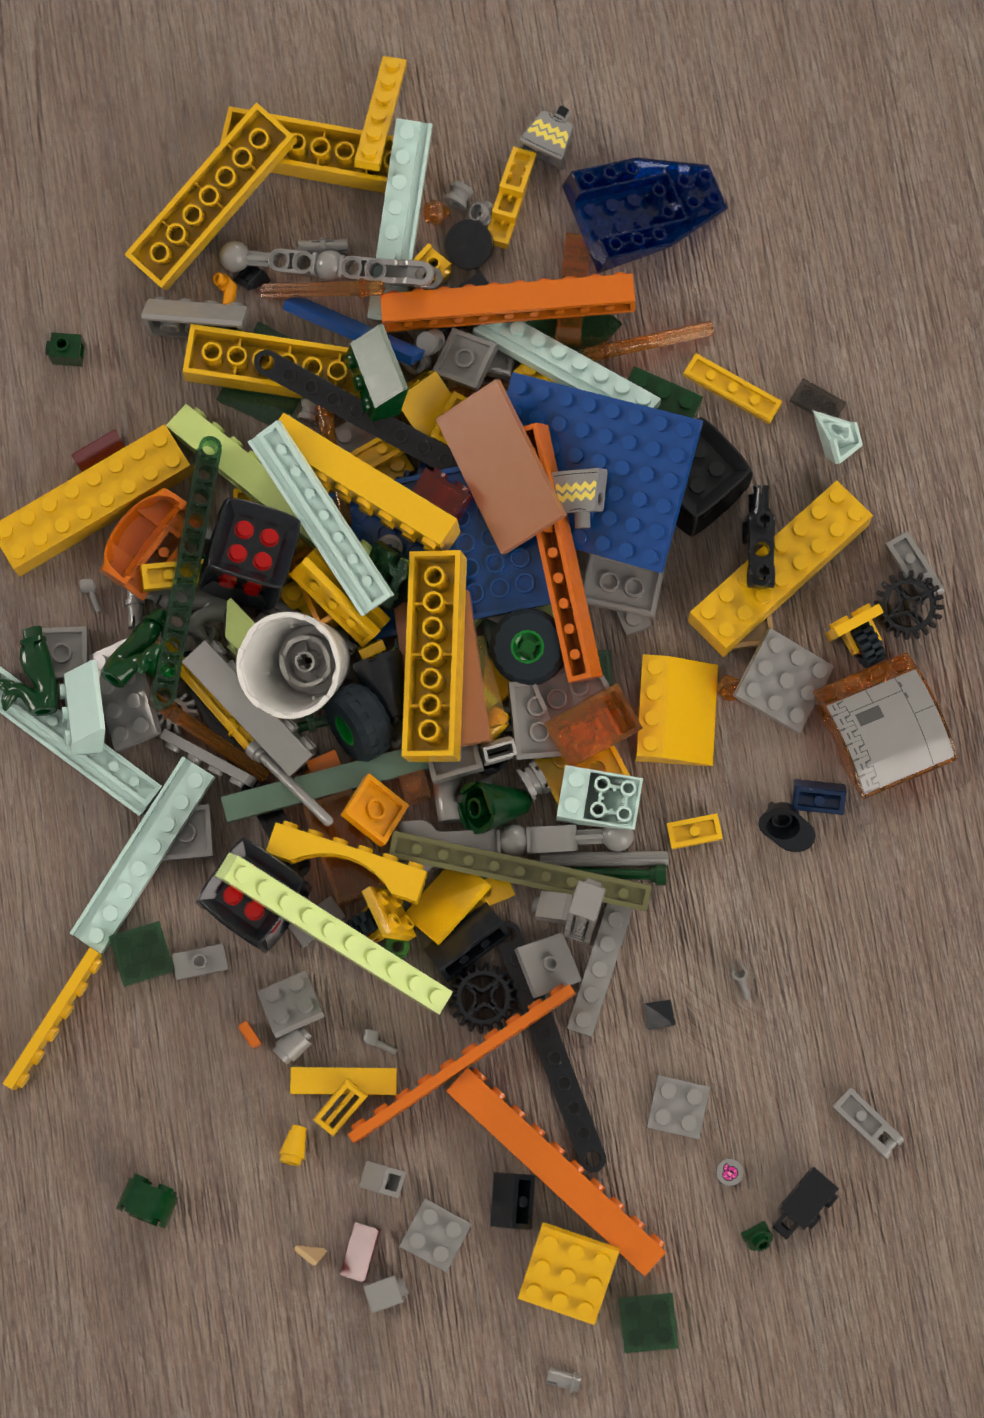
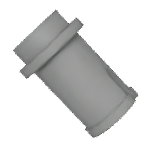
M550 1367L546 1384L568 1389L569 1393H572V1391L578 1392L582 1376L576 1375V1371L573 1374Z

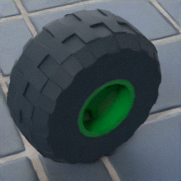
M526 608L509 613L496 625L490 640V654L496 669L507 680L526 685H539L549 681L560 671L564 661L554 617L538 609Z
M350 683L338 689L325 704V713L331 731L344 751L354 760L368 762L389 750L394 738L393 727L378 697L363 684Z

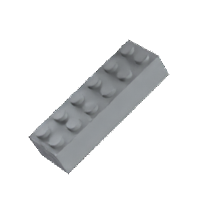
M204 640L182 661L183 664L289 777L297 774L309 760L318 754L315 750L317 747L316 743L308 735L302 736L297 731L299 725L293 719L271 716V714L253 705L240 686L237 676L236 659L231 660L226 655L229 651L220 641Z

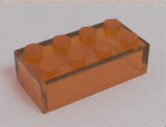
M352 788L316 801L333 818V823L330 826L324 825L305 805L302 806L310 829L323 833V838L333 840V837L348 841L347 846L357 849L358 845H362L374 850L371 840L341 816V813L354 794ZM321 857L339 908L365 899L361 891L369 886L387 889L376 875L361 865L336 857Z

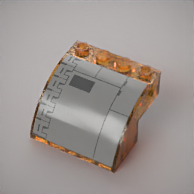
M908 652L813 691L817 713L838 746L841 766L862 800L958 760L950 731L940 707L925 678Z

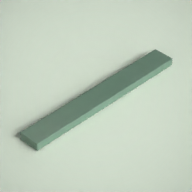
M402 749L384 753L368 762L354 761L294 777L293 779L314 800L357 789L364 776L369 773L380 782H385L430 769L428 762H408L402 757ZM281 781L221 797L227 823L303 804Z

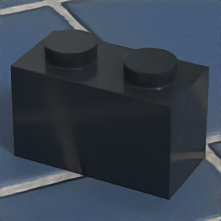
M494 1172L490 1227L532 1230L535 1175Z

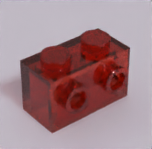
M425 468L412 491L457 518L459 522L473 499L468 494L469 488L458 481L455 484L450 483L446 480L448 475L437 468H434L433 471Z

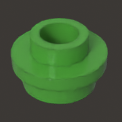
M387 938L384 942V948L403 959L410 951L409 941ZM395 942L402 944V949L398 952L392 949V945Z

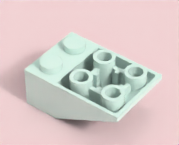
M565 765L556 821L584 826L635 830L643 778Z

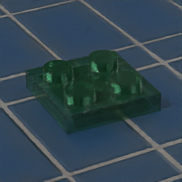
M160 921L109 936L123 987L175 972Z
M673 1293L619 1297L624 1353L678 1349Z

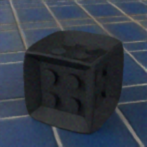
M702 417L697 418L703 421L676 522V526L690 537L703 531L727 511L741 497L743 492L749 488L753 477L750 466L739 451L714 425Z

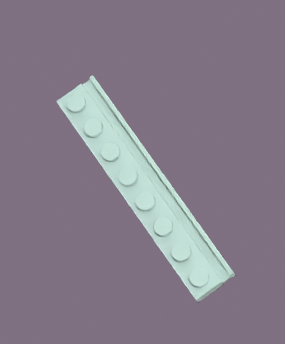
M396 118L376 258L413 260L433 128L432 123ZM382 265L375 267V277L381 276L383 272ZM372 283L367 319L382 321L380 294L394 290L408 292L409 288Z
M522 321L482 324L473 329V335L497 343L499 351L558 384L655 409L661 405V398Z
M280 420L275 421L257 434L255 438L249 440L248 443L296 517L301 521V525L360 615H366L369 611L394 595L282 422Z
M0 666V678L22 683ZM0 690V714L132 812L142 817L144 811L152 804L163 788L162 785L105 743L101 753L71 755L70 745H65L64 730H68L67 722L62 721V712L59 709L50 715L32 716L28 713L22 699L17 698L7 711H4L1 703L3 691Z
M182 756L72 928L71 935H74L97 952L104 953L161 864L162 859L168 853L177 836L214 781L215 776Z

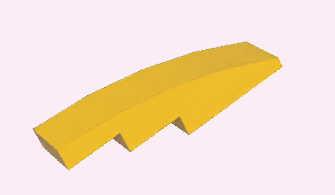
M514 146L512 148L492 209L491 222L488 225V229L494 238V246L508 249L537 156L536 152Z

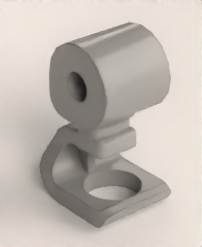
M430 329L418 335L416 344L418 348L424 350L423 358L420 359V362H415L414 365H407L401 362L410 373L417 374L430 369L431 358L429 355L439 352L445 344L444 334L439 329Z

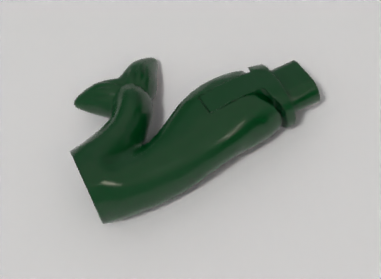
M153 609L150 615H145L142 619L143 623H139L130 636L107 659L101 670V676L115 687L123 688L137 671L139 674H143L150 668L152 662L159 656L162 648L161 644H155L163 630L164 623L162 621L167 615L163 609Z
M41 626L25 628L22 630L23 639L20 640L19 658L24 673L33 683L35 689L23 683L0 678V690L3 691L1 698L2 708L4 711H7L17 698H21L30 715H50L57 711L58 690L49 648L46 643L47 639L42 634Z

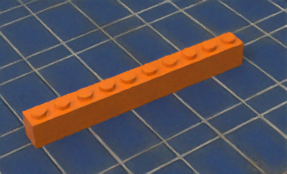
M617 272L613 275L605 276L592 274L588 277L580 278L567 276L556 280L542 278L531 282L517 280L507 284L492 282L482 286L467 284L458 288L443 286L434 290L418 288L409 292L394 290L380 294L382 324L386 332L635 312L633 273L627 274L625 272Z
M537 422L523 426L555 490L552 472H558L549 427ZM567 514L566 517L540 532L536 537L568 683H575L603 677Z
M467 1067L446 1092L610 1245L620 1248L619 1253L643 1276H646L666 1253L662 1248L665 1243L654 1233L651 1236L642 1230L645 1225L634 1214L629 1218L622 1211L625 1206L613 1196L609 1199L603 1194L602 1191L605 1189L603 1185L594 1177L589 1181L582 1174L585 1169L576 1160L573 1159L569 1162L563 1156L566 1151L555 1141L551 1144L543 1138L546 1133L536 1123L530 1126L523 1119L526 1114L515 1104L512 1107L503 1101L506 1096L496 1086L490 1089L484 1083L487 1078L479 1070L474 1068L471 1071Z

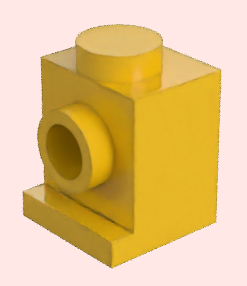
M429 243L413 259L427 262L430 265L434 262L437 265L436 268L442 272V284L452 274L451 263L434 250Z

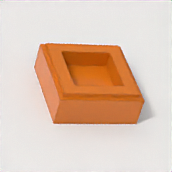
M248 1021L238 1025L239 1030L251 1048L257 1049L263 1045Z

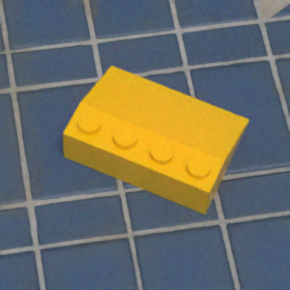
M642 655L635 761L713 767L718 665L672 656Z

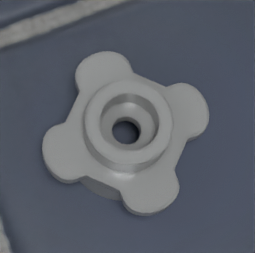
M485 201L484 204L480 202L473 203L469 208V218L488 225L491 222L490 210L492 203L489 201Z

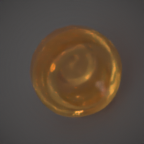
M431 200L424 205L423 209L425 221L432 225L441 224L450 213L448 207L438 200Z
M728 674L722 677V680L719 682L718 693L725 701L737 700V698L733 697V694L740 679Z

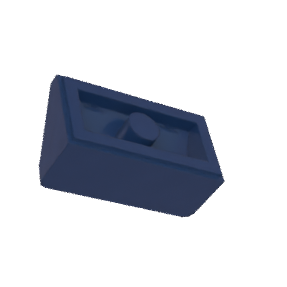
M795 779L792 805L800 811L844 815L847 795L846 785Z

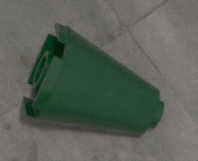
M471 782L465 784L459 795L463 794L462 802L458 803L460 820L467 830H472L473 834L476 835L483 834L527 814L530 810L531 798L524 789L483 782Z

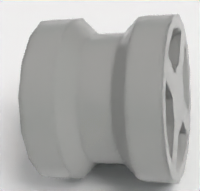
M452 181L450 192L445 194L443 201L455 210L465 211L467 200L472 198L474 191L462 182Z
M306 398L302 399V411L298 413L297 420L309 426H321V414L325 412V409Z

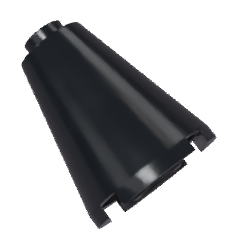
M392 650L380 653L375 658L370 660L366 658L353 664V672L360 684L367 686L378 697L390 718L391 725L402 722L405 674L401 651Z

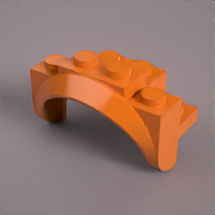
M166 488L159 489L156 493L134 505L115 526L105 547L103 564L98 571L118 586H123L138 599L144 601L150 591L143 592L141 564L173 562L204 519L186 506L187 502Z

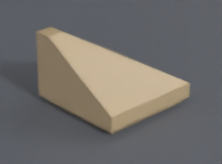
M296 1245L294 1248L296 1253L313 1266L318 1265L328 1252L325 1248Z

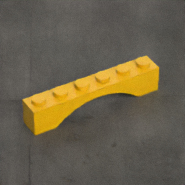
M283 821V824L275 823L266 851L277 859L291 864L317 857H336L349 860L363 866L376 875L387 887L392 897L418 905L428 875L427 871L423 870V865L411 861L406 865L398 862V857L386 853L381 857L373 854V849L358 845L356 849L347 846L348 841L333 837V840L323 838V833L313 829H308V832L298 830V825L288 821Z

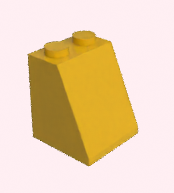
M426 370L406 383L409 390L398 417L402 422L430 437L437 423L436 419L441 416L451 393L437 371Z

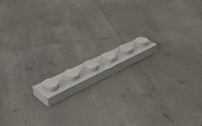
M607 903L567 1030L592 1037L633 911L632 908Z

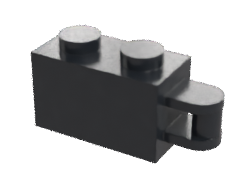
M811 1167L777 1208L782 1214L772 1225V1228L785 1240L792 1235L797 1227L801 1230H805L807 1227L812 1229L821 1219V1216L818 1214L824 1206L830 1208L837 1200L838 1196L835 1193L839 1188L815 1167ZM786 1217L793 1222L790 1228L782 1223Z

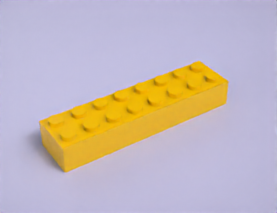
M256 102L124 255L157 285L168 291L298 140Z
M228 107L220 143L249 110ZM270 114L298 140L271 173L380 193L386 192L394 136H388L379 171L356 168L355 157L363 130Z
M196 324L190 325L182 371L184 380L187 382L304 399V397L265 377L256 370L254 366L256 355L260 351L271 350L361 399L360 392L354 388L351 369H347L344 357L347 354L348 347ZM264 356L261 359L262 368L264 370L272 369L274 359L271 356Z
M283 412L279 420L292 437L325 490L330 488L338 492L337 496L349 504L353 501L359 505L358 509L370 517L373 514L381 519L380 523L391 530L395 527L403 532L401 535L406 540L412 543L418 541L424 545L423 549L425 551H444L451 548L461 533L457 518Z
M163 424L0 520V547L12 568L21 577L124 516L144 498L156 493L159 489H170L192 476L194 472L168 428Z
M836 480L774 536V588H747V560L690 611L688 623L722 657H725L767 619L770 614L778 609L869 526L873 515ZM763 546L756 552V555L760 557L766 556L768 553L767 548Z
M461 550L409 551L402 757L408 762H460L467 558Z

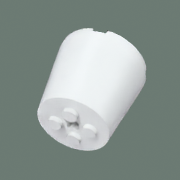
M275 613L259 620L248 630L237 653V676L243 692L257 708L259 707L271 714V716L278 718H300L312 714L323 707L344 683L350 669V653L344 638L333 627L301 613ZM311 657L312 663L306 664L305 659Z

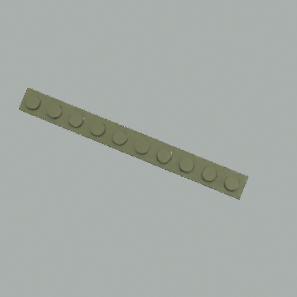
M395 830L389 851L390 855L402 860L552 892L571 894L572 896H574L578 881L585 882V879L588 878L602 883L601 888L606 889L602 902L646 912L652 885Z

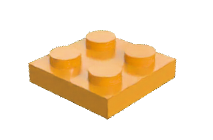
M369 773L364 776L341 816L378 846L382 847L387 843L409 805Z

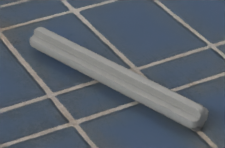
M666 851L540 853V861L564 867L656 866V864L667 866L669 854Z

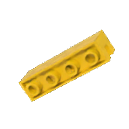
M316 547L289 574L362 648L391 619L378 606L366 615L361 616Z

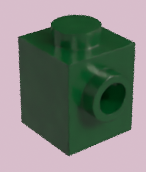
M51 332V339L46 342V355L49 356L52 364L83 367L85 341L82 335Z

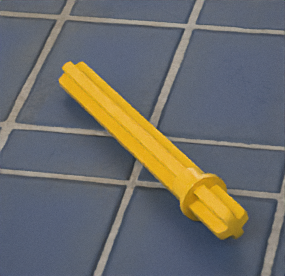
M166 637L161 639L157 644L162 645L160 652L162 656L228 730V736H233L242 748L246 750L248 745L255 739L183 664L182 661L185 657Z

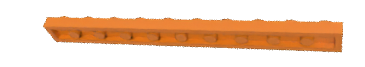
M561 983L550 991L552 996L544 1001L541 998L537 999L528 1006L530 1011L522 1016L517 1013L505 1021L508 1026L500 1031L497 1028L491 1030L483 1036L484 1042L478 1046L473 1043L462 1050V1057L456 1061L450 1058L439 1066L440 1072L434 1076L428 1073L417 1081L419 1086L412 1091L409 1088L404 1089L395 1096L397 1101L389 1106L387 1103H384L373 1111L375 1116L367 1121L365 1118H362L351 1126L353 1131L347 1134L351 1141L358 1143L454 1078L467 1067H470L575 996L576 993L571 985L564 986Z

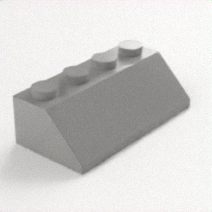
M156 297L155 299L147 300L141 314V319L148 336L188 339L191 324L248 332L250 313L248 306L237 302L225 305L212 300L199 303L187 298L173 301L167 297Z

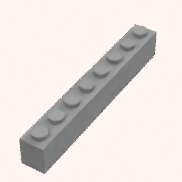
M588 878L585 879V882L578 881L568 911L564 937L589 945L606 889L601 888L602 883Z

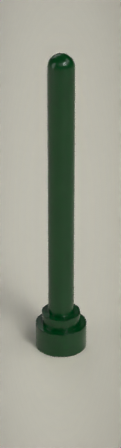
M656 864V867H650V870L569 867L621 879L650 880V883H655V885L666 886V865Z

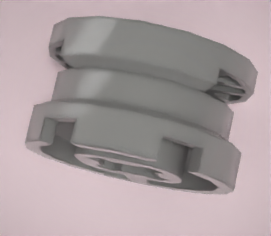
M534 760L528 763V766L523 769L524 772L519 768L515 770L524 790L529 794L533 802L536 800L535 795H546L551 792L550 786H546L547 780L539 768H536L538 765Z

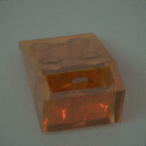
M618 683L607 685L544 723L568 766H576L643 729Z

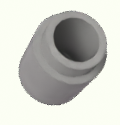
M304 1027L295 1029L283 1035L276 1042L277 1046L273 1051L288 1065L291 1061L294 1062L312 1044L309 1041L312 1036Z

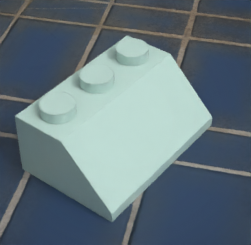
M90 660L65 673L63 684H59L60 699H65V707L61 708L62 721L67 722L68 730H64L65 745H70L71 755L103 752L105 721L97 660Z

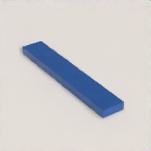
M299 295L284 301L283 309L353 341L373 329V327ZM387 334L398 361L412 365L423 358V349Z

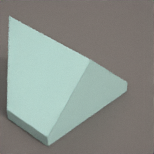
M813 410L825 458L835 464H840L863 446L857 422H849Z

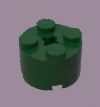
M134 1174L133 1179H128L116 1209L121 1212L124 1210L130 1213V1216L157 1226L158 1222H160L159 1226L166 1229L178 1201L174 1189L163 1184H159L158 1188L151 1186L152 1182L149 1179Z

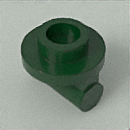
M765 1221L741 1232L745 1243H747L752 1251L767 1249L773 1240V1235Z

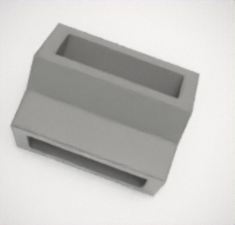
M511 736L479 744V751L484 766L509 760L517 755L515 742ZM509 749V751H506V752L499 753V754L492 755V756H489V757H488V754H492V753H495V752H499V751H502V750Z

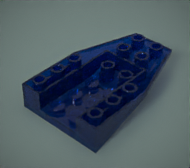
M635 157L571 171L562 185L597 273L670 248L727 210V205L710 165Z

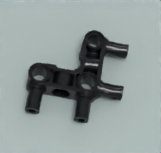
M761 485L753 486V494L748 495L749 513L745 521H743L742 529L743 544H748L747 588H774L775 514L769 508L770 486L763 485L761 494ZM756 545H764L768 551L767 555L764 557L756 555L754 547Z

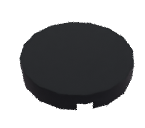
M468 219L459 221L451 227L446 236L445 251L449 260L454 265L462 269L474 270L482 267L491 258L494 250V238L491 231L483 223Z

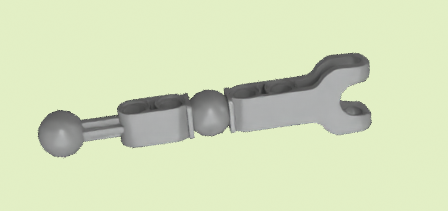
M239 241L227 242L221 247L219 253L220 263L230 272H240L247 266L272 268L282 274L315 276L326 282H335L339 279L347 280L348 278L356 282L393 285L412 289L421 288L425 290L437 289L443 282L442 272L424 261L345 256L333 250L324 251L321 254L280 248L273 250L271 253L250 251L245 244ZM285 255L286 264L279 268L278 260L281 256ZM309 258L310 266L308 269L303 270L302 262L304 259ZM353 263H358V272L351 275L350 266ZM382 265L383 272L381 276L375 277V267Z
M422 819L400 821L396 826V830L400 832L517 857L526 851L527 853L577 851L578 845L604 844L611 851L620 852L630 847L634 840L633 830L606 827L577 829L576 824L526 827V829L520 825L511 824L501 830L500 828H495L477 835L473 834L472 830L439 831L431 823ZM402 860L400 863L408 865L409 861ZM418 863L424 866V871H428L433 867L430 865Z

